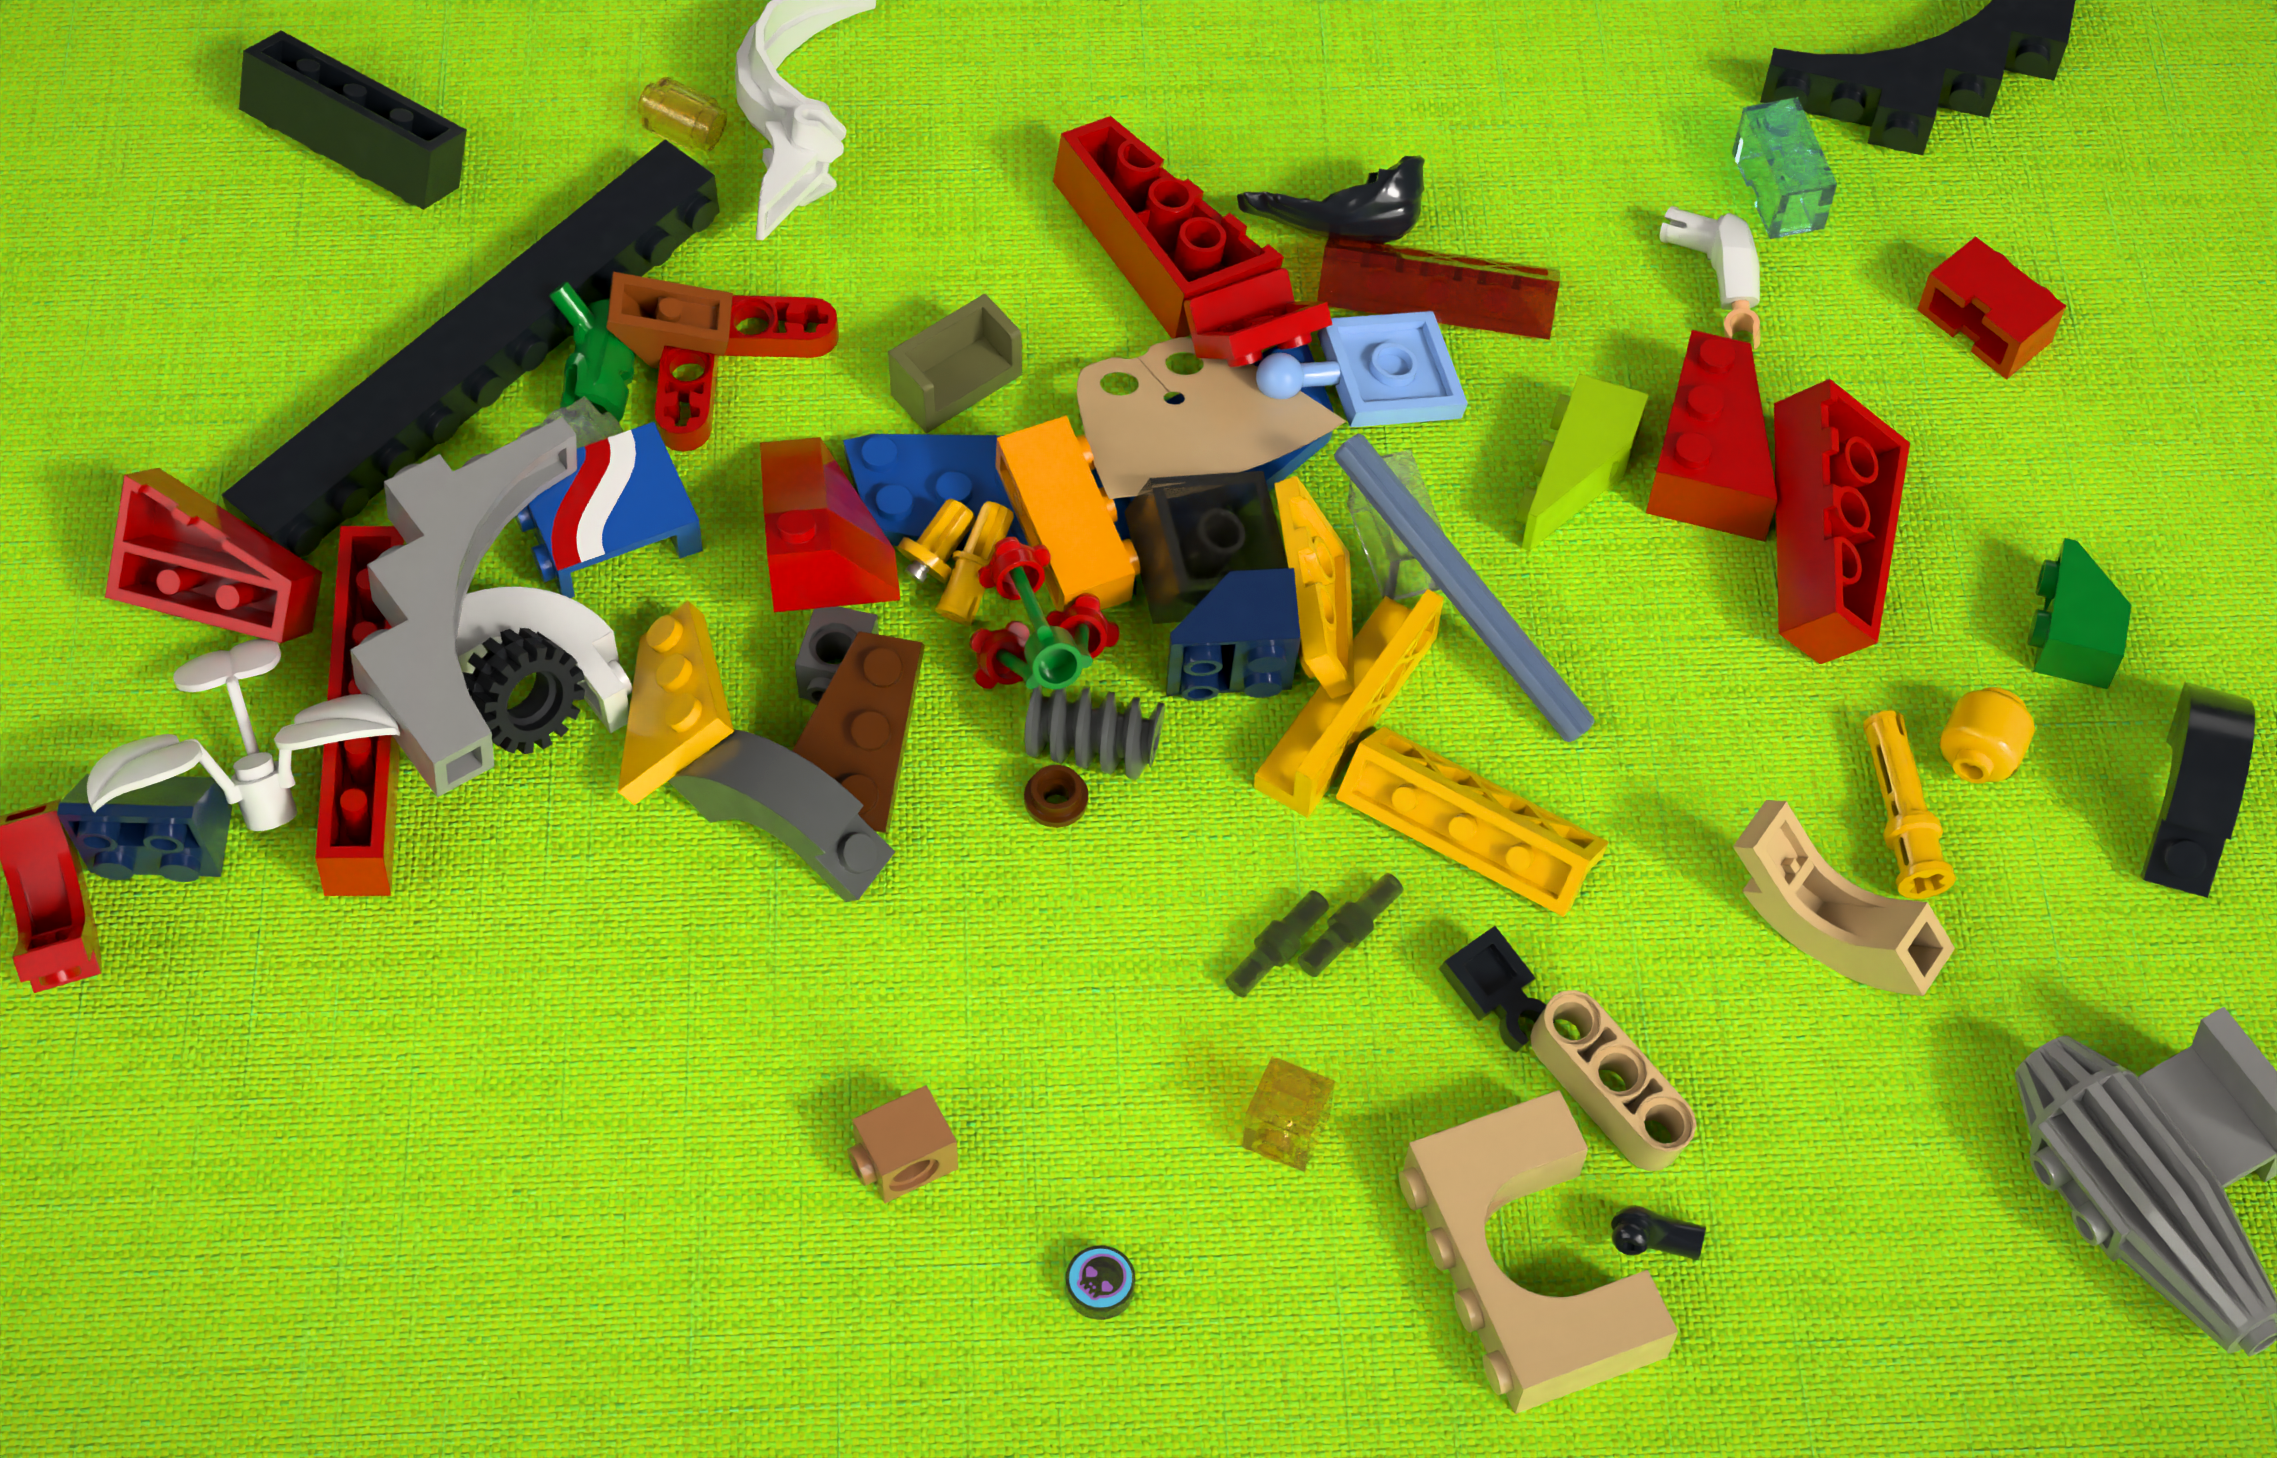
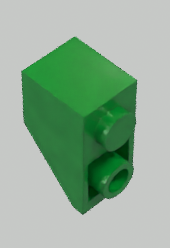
M2065 538L2055 561L2044 560L2037 581L2036 595L2045 597L2044 610L2036 609L2028 635L2027 644L2037 647L2033 672L2108 689L2124 657L2132 605L2080 543L2076 540Z

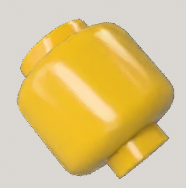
M1996 687L1971 691L1957 701L1942 732L1940 748L1944 758L1953 767L1954 772L1962 779L1976 784L2004 781L2015 775L2032 741L2035 725L2031 714L2026 709L2025 703L2014 693Z

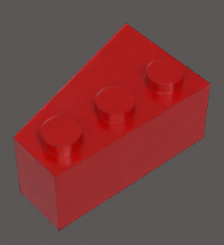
M1692 330L1646 513L1765 542L1778 498L1751 343Z
M160 468L124 475L105 598L278 643H284L312 633L323 572Z

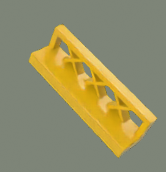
M1427 589L1412 610L1387 596L1384 597L1353 640L1354 691L1331 699L1323 686L1320 685L1256 772L1253 788L1306 818L1310 816L1356 752L1359 742L1366 738L1436 640L1444 600L1443 596Z
M1384 726L1359 742L1336 795V799L1562 917L1571 910L1588 871L1602 859L1609 844L1608 841Z

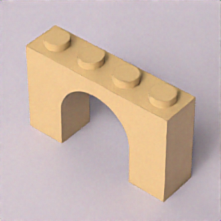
M1560 1090L1410 1142L1404 1169L1399 1172L1401 1189L1409 1207L1413 1211L1421 1208L1430 1228V1231L1426 1233L1429 1251L1436 1266L1440 1271L1449 1269L1458 1292L1454 1294V1300L1461 1322L1469 1333L1477 1330L1487 1354L1483 1355V1365L1488 1381L1497 1395L1506 1393L1515 1414L1668 1357L1678 1334V1330L1648 1270L1579 1295L1550 1297L1533 1293L1514 1283L1500 1270L1490 1254L1485 1238V1225L1497 1210L1513 1200L1580 1176L1588 1147Z

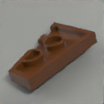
M859 631L792 751L823 770L864 805L858 812V815L875 832L889 834L925 645L918 641Z

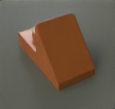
M613 272L606 328L654 369H658L664 345L724 356L729 341L733 293Z

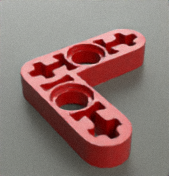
M733 295L729 341L724 356L821 357L831 352L839 339L836 310L827 301L814 297ZM747 318H760L768 323V327L758 334L748 335L737 330V325ZM778 321L787 322L785 323L786 333H780ZM808 323H819L816 327V332L808 333L804 331H806ZM664 345L659 365L655 418L660 436L668 448L681 452L692 451L701 447L709 439L712 431L719 356L723 355ZM683 364H697L704 369V373L693 381H681L672 375L673 371ZM680 402L689 403L691 418L688 419L686 426H675L680 420Z

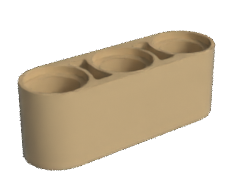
M1577 990L1562 991L1554 995L1532 1028L1530 1036L1531 1045L1538 1059L1631 1163L1647 1171L1662 1170L1670 1166L1695 1134L1696 1119L1689 1104L1596 1000L1587 993ZM1563 1019L1571 1022L1580 1032L1581 1039L1569 1040L1561 1036L1556 1031L1553 1020ZM1599 1070H1610L1618 1074L1625 1083L1626 1091L1617 1092L1606 1087L1599 1077ZM1644 1121H1655L1665 1126L1671 1135L1672 1143L1663 1144L1651 1138L1645 1129Z

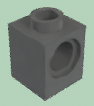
M838 606L816 608L813 610L795 663L799 698L808 699L813 704L818 705L840 664H829L826 662L833 659H844L859 631L879 634L877 615Z

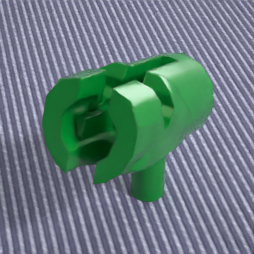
M566 281L548 295L573 326V338L576 343L574 353L567 358L564 368L563 393L560 403L561 412L568 421L580 429L593 433L605 431L609 417L619 423L624 416L629 397L627 385L632 383L635 373L633 365L636 354L606 328L609 298L593 302L587 307L568 281Z

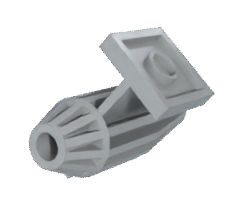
M2225 1007L2201 1019L2190 1047L2138 1077L2132 1071L2074 1040L2070 1036H2061L2053 1039L2031 1053L2015 1072V1079L2032 1141L2029 1151L2031 1155L2030 1163L2039 1181L2050 1191L2057 1189L2071 1207L2073 1222L2085 1241L2092 1246L2099 1245L2112 1262L2118 1258L2124 1261L2216 1341L2227 1353H2234L2243 1349L2250 1357L2260 1353L2277 1341V1294L2224 1190L2227 1186L2253 1171L2258 1174L2264 1183L2277 1176V1071Z

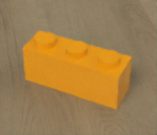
M1067 415L997 437L995 467L1028 545L1031 547L1040 544L1045 545L1051 554L1050 563L1043 567L1045 572L1044 582L1056 610L1062 612L1074 605L1077 596L1084 593L1097 596L1101 602L1100 610H1104L1132 600L1135 575L1140 574L1141 571L1140 563L1131 540L1128 538L1121 540L1114 522H1117L1118 517L1114 500L1108 498L1104 487L1098 488L1091 470L1095 469L1088 440L1083 434L1075 436Z

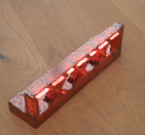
M1328 238L1324 249L1317 302H1327L1330 307L1382 315L1433 311L1437 323L1550 340L1560 283V270L1385 243Z

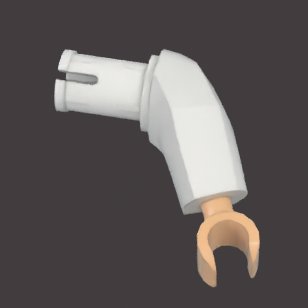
M1670 206L1665 214V218L1671 220L1670 225L1662 222L1660 241L1707 253L1708 260H1711L1712 267L1717 272L1721 308L1732 310L1724 321V336L1732 339L1733 334L1736 332L1748 331L1753 335L1754 350L1757 349L1760 345V320L1758 315L1750 310V308L1758 305L1760 301V267L1753 236L1747 222L1731 213H1727L1725 216L1721 215L1716 220Z

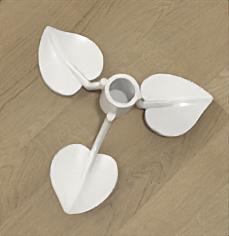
M263 638L254 639L235 645L230 651L219 650L196 657L180 666L173 676L176 688L185 692L204 691L226 683L247 752V756L234 763L235 774L231 777V780L198 740L188 739L179 742L177 736L173 734H162L121 745L105 754L92 768L88 777V801L92 811L96 813L102 805L116 796L179 775L200 762L224 791L227 803L234 804L238 802L247 829L252 831L269 830L286 824L297 815V808L290 787L296 784L291 771L292 750L381 735L400 736V730L396 720L375 698L366 694H355L308 707L295 716V724L282 727L274 738L276 747L279 749V762L274 761L270 753L259 752L238 680L261 675L272 670L280 661L281 651L277 642Z

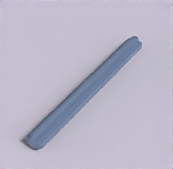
M1357 434L1344 442L1334 454L1337 463L1563 740L1567 742L1575 741L1588 731L1595 722L1592 714L1363 435Z

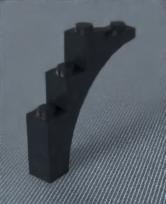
M1992 0L1977 15L1944 34L1906 47L1865 54H1813L1774 48L1760 103L1870 126L1868 144L1923 156L1938 107L1989 118L2003 79L2004 70L2052 81L2055 80L2068 44L2076 0Z

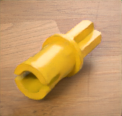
M986 501L981 507L963 551L957 550L953 553L952 559L955 561V565L948 584L935 608V611L940 613L941 616L962 625H973L980 606L979 604L986 590L978 580V571L991 561L996 543L1006 538L1014 519V513L1010 509L991 501Z

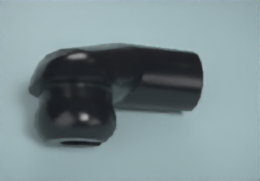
M1637 1205L1621 1209L1616 1213L1611 1222L1612 1229L1614 1230L1612 1232V1243L1617 1250L1626 1255H1639L1645 1252L1647 1248L1695 1260L1700 1258L1706 1226L1670 1218Z

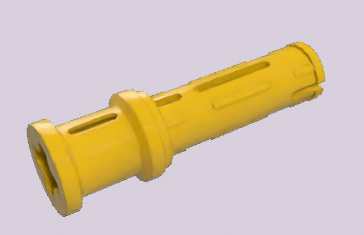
M1892 710L1881 711L1869 716L1864 721L1863 728L1870 745L1880 790L1887 809L1889 821L1883 833L1887 848L1895 852L1900 871L1895 881L1899 894L1905 898L1923 899L1933 897L1947 891L1954 885L1956 880L1953 867L1944 861L1939 839L1943 834L1942 825L1939 818L1928 811L1925 804L1921 782L1907 738L1903 715L1901 713L1896 715V712Z

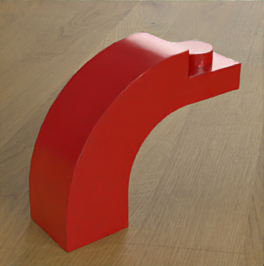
M61 799L0 816V862L9 888L18 931V942L12 958L20 982L30 980L34 993L101 974L102 971L97 928L78 852L57 816Z

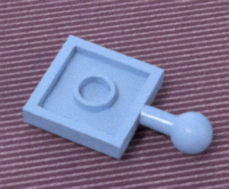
M1433 311L1331 318L1333 325L1322 328L1317 333L1326 358L1325 362L1300 363L1295 357L1287 353H1274L1262 360L1256 372V382L1259 390L1264 395L1274 399L1291 398L1297 395L1302 387L1335 385L1350 427L1461 419L1468 405Z

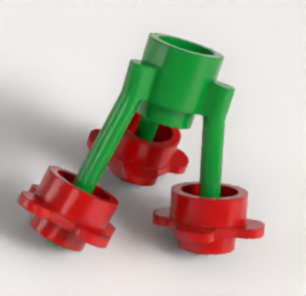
M1016 537L1003 538L996 543L994 547L995 552L989 564L983 566L978 571V580L984 588L996 587L998 593L1006 599L1022 600L1035 631L1029 637L1028 628L1019 621H1011L1005 628L989 631L986 628L976 630L969 642L970 648L976 652L977 668L973 674L974 680L985 689H991L997 683L1011 685L1020 681H1024L1028 689H1034L1039 685L1048 689L1068 687L1078 679L1083 668H1088L1092 665L1093 658L1101 654L1105 647H1112L1118 642L1119 627L1116 623L1106 619L1100 610L1101 602L1099 598L1089 593L1080 594L1077 596L1074 605L1062 612L1051 611L1045 618L1034 593L1041 588L1045 580L1043 567L1047 566L1051 560L1048 548L1041 544L1033 547L1024 545Z

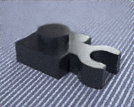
M1494 926L1445 960L1439 967V970L1478 1021L1493 1011L1500 1019L1499 1031L1502 1040L1510 1049L1518 1052L1529 1041L1526 1034L1519 1028L1518 1019L1526 1017L1535 1023L1546 1004L1538 999L1528 998L1523 992L1536 978L1497 927Z

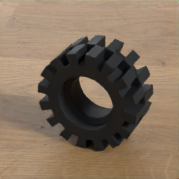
M520 628L519 634H517L513 630L508 629L500 632L501 644L491 637L482 643L487 651L482 658L473 652L467 661L475 667L473 674L462 673L467 689H469V695L492 732L493 743L507 752L515 753L517 749L523 754H529L534 751V743L542 749L552 745L549 734L553 731L562 737L569 730L562 722L566 716L576 720L580 709L573 705L572 702L573 700H584L585 689L577 683L585 680L583 671L576 666L578 663L576 659L541 633H535L529 628ZM536 672L535 683L529 695L517 706L507 709L509 697L515 686L523 678Z

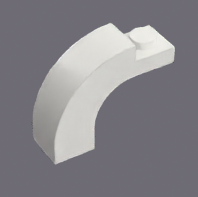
M497 587L465 595L456 640L457 657L462 672L473 674L475 667L467 661L473 652L481 658L487 653L482 643L490 637L501 644L500 632L511 629L519 634L520 628H529L535 633H541L576 659L578 662L576 666L583 671L585 680L577 684L585 689L584 699L610 733L628 723L630 707L627 695L632 693L633 688L628 676L620 666L614 632L596 613L569 597L537 588Z

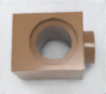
M927 1085L852 1119L855 1145L847 1149L850 1162L863 1186L874 1182L884 1203L958 1170L957 1141Z

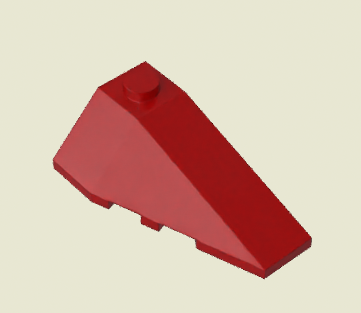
M821 437L760 443L765 535L774 613L899 601L900 590L895 549Z

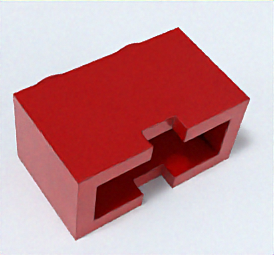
M1975 236L1929 274L1917 310L1951 337H1954L1959 332L1966 335L1975 342L1971 352L2007 380L2052 343L2066 305L2058 300L2050 290L2040 286L2011 264L2003 254L1994 251Z

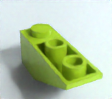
M1579 374L1571 396L1559 395L1550 424L1551 429L1558 430L1554 442L1543 440L1533 471V475L1540 476L1541 480L1537 489L1526 486L1516 517V522L1526 524L1522 549L1532 550L1625 475L1641 429L1649 394Z

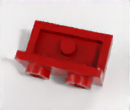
M1275 268L1187 298L1184 301V309L1196 358L1227 359L1229 367L1244 366L1263 359L1262 350L1277 345V349L1284 350L1308 344L1312 341L1311 332L1333 325L1327 302L1294 300L1289 274L1285 268Z

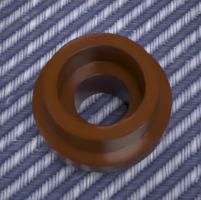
M1049 765L1040 769L1030 778L1025 787L1024 803L1028 814L1036 822L1047 827L1060 828L1069 826L1077 822L1084 815L1088 807L1089 794L1086 783L1073 769L1064 765ZM1052 795H1060L1067 799L1066 802L1059 804L1049 803L1045 800Z

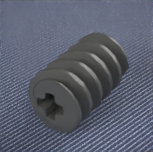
M1039 685L1033 690L1024 729L1026 753L1029 757L1037 758L1049 743L1052 761L1061 764L1074 748L1076 765L1082 769H1087L1099 753L1101 771L1109 775L1116 770L1121 760L1124 759L1126 776L1129 779L1136 780L1140 777L1147 764L1151 767L1154 762L1164 720L1165 703L1158 702L1149 718L1142 717L1141 703L1138 697H1133L1124 713L1117 712L1115 692L1109 691L1098 708L1092 706L1090 687L1083 686L1075 701L1070 702L1067 700L1066 687L1053 689L1050 696L1047 697L1043 696L1042 686Z

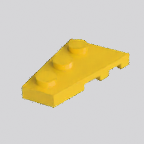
M1296 475L1274 483L1288 568H1294L1301 637L1298 655L1306 675L1309 678L1316 677L1331 699L1351 693L1355 689L1350 552Z
M689 601L685 602L671 614L658 618L639 639L618 785V793L634 806L734 732L705 616Z

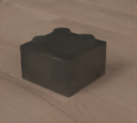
M1263 471L1149 478L1139 491L1138 496L1132 500L1124 511L1131 541L1139 559L1140 576L1153 624L1182 622L1230 571L1288 568L1286 553Z

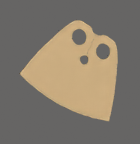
M1180 337L1154 344L1148 349L1147 353L1133 359L1117 357L1090 364L1080 371L1077 381V399L1085 436L1092 450L1093 463L1109 499L1169 491L1240 473L1291 453L1346 422L1301 391L1288 399H1274L1264 395L1259 390L1256 382L1258 367L1253 364L1229 367L1227 359L1201 358L1204 363L1203 368L1195 374L1181 375L1172 372L1165 364L1166 359L1178 352L1195 354L1192 338ZM1121 372L1132 375L1139 384L1135 392L1121 396L1104 391L1100 385V380L1109 373ZM1168 392H1178L1184 395L1185 400L1180 404L1173 405L1164 401L1163 397Z

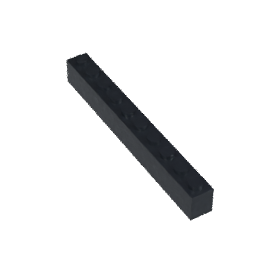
M664 139L221 494L227 511L299 558L312 553L319 546L322 539L346 519L357 516L366 507L368 501L384 489V481L394 477L402 468L417 462L437 444L445 443L452 438L459 426L482 407L492 405L500 397L504 389L526 371L536 369L549 352L569 336H573V326L548 296L555 288L568 281L588 307L593 302L610 298L613 272L642 277L654 266H660L665 263L674 250L694 233L705 230L713 222L715 216L720 213L715 175Z

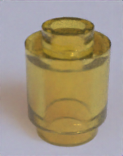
M666 76L661 78L656 84L649 83L640 96L637 107L638 114L642 116L643 129L690 151H696L700 148L710 152L714 149L724 132L727 122V111L718 106L715 98Z

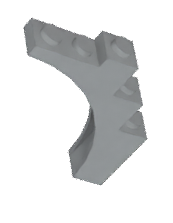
M563 417L543 427H532L523 432L517 440L489 454L476 455L455 471H452L442 456L438 454L420 464H410L399 470L394 477L384 481L388 519L407 544L393 546L384 551L377 560L367 564L372 601L392 628L389 630H377L368 635L360 645L350 649L355 685L362 694L375 698L396 720L400 736H392L437 797L494 767L492 732L469 695L457 657L456 640L462 605L479 562L505 525L539 494L577 471L576 433Z

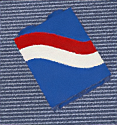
M654 422L577 448V471L539 494L515 516L521 532L533 530L539 545L531 547V552L542 581L545 583L554 579L560 594L569 598L575 597L571 572L670 537L679 559L703 551L698 516Z

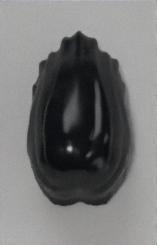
M1421 155L1402 157L1397 164L1387 170L1379 168L1378 172L1369 173L1366 184L1342 189L1332 193L1320 202L1263 191L1238 194V206L1242 212L1271 219L1315 235L1364 243L1395 241L1408 234L1419 218L1421 198L1424 191L1423 165L1425 159Z

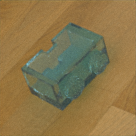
M1798 97L1743 107L1732 154L1746 186H1752L1756 194L1755 206L1769 238L1773 239L1824 229L1837 182Z

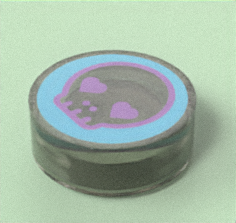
M1098 1245L1088 1247L1073 1257L1066 1271V1294L1070 1304L1077 1312L1087 1318L1106 1320L1124 1312L1132 1302L1135 1293V1271L1131 1261L1125 1254L1113 1247Z

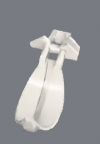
M771 0L767 3L760 18L750 27L736 53L735 81L737 103L750 121V124L769 140L772 145V149H763L762 161L768 171L762 178L756 227L757 240L763 241L797 206L804 207L836 188V180L828 173L829 164L842 155L844 145L841 140L845 138L847 131L845 126L832 115L826 103L806 98L780 77L776 69L790 53L814 34L840 20L875 9L876 0Z

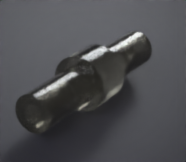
M1385 873L1355 903L1351 901L1345 902L1328 919L1329 928L1298 957L1297 960L1300 967L1308 975L1317 977L1346 947L1356 948L1374 930L1373 921L1403 893L1404 889L1400 881L1392 874Z
M1310 890L1281 921L1272 920L1254 939L1256 948L1225 979L1229 989L1237 996L1244 998L1274 966L1283 967L1301 948L1300 939L1329 909L1327 900L1317 891Z

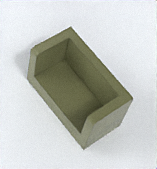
M986 294L981 295L888 351L891 396L927 434L1022 375V341L1019 328Z

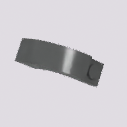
M734 729L732 734L668 780L710 823L728 819L741 820L753 824L781 840L796 852L845 902L859 900L895 853L858 815V812L864 805L840 783L797 753L753 733Z

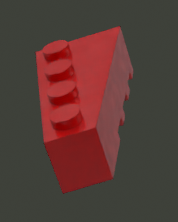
M1108 116L1061 133L1053 183L1172 339L1185 338L1191 335L1184 309V301L1187 298L1275 268H1281L1284 259L1282 254L1269 244L1263 248L1257 245L1245 235L1247 230L1245 224L1231 213L1223 217L1202 200L1203 190L1188 178L1183 181L1163 168L1164 159L1113 117Z
M1830 378L1774 403L1775 486L1778 498L1776 504L1778 629L1782 637L1819 664L1878 643L1910 448L1909 441Z

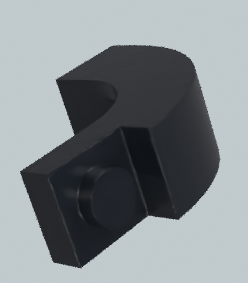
M2184 682L2166 741L2172 748L2171 769L2161 811L2141 873L2143 880L2208 898L2226 839L2231 840L2248 775L2255 730V709L2252 701L2248 698Z

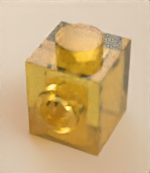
M1272 1056L1246 1112L1242 1147L1256 1152L1268 1160L1283 1163L1305 1172L1330 1116L1335 1081Z

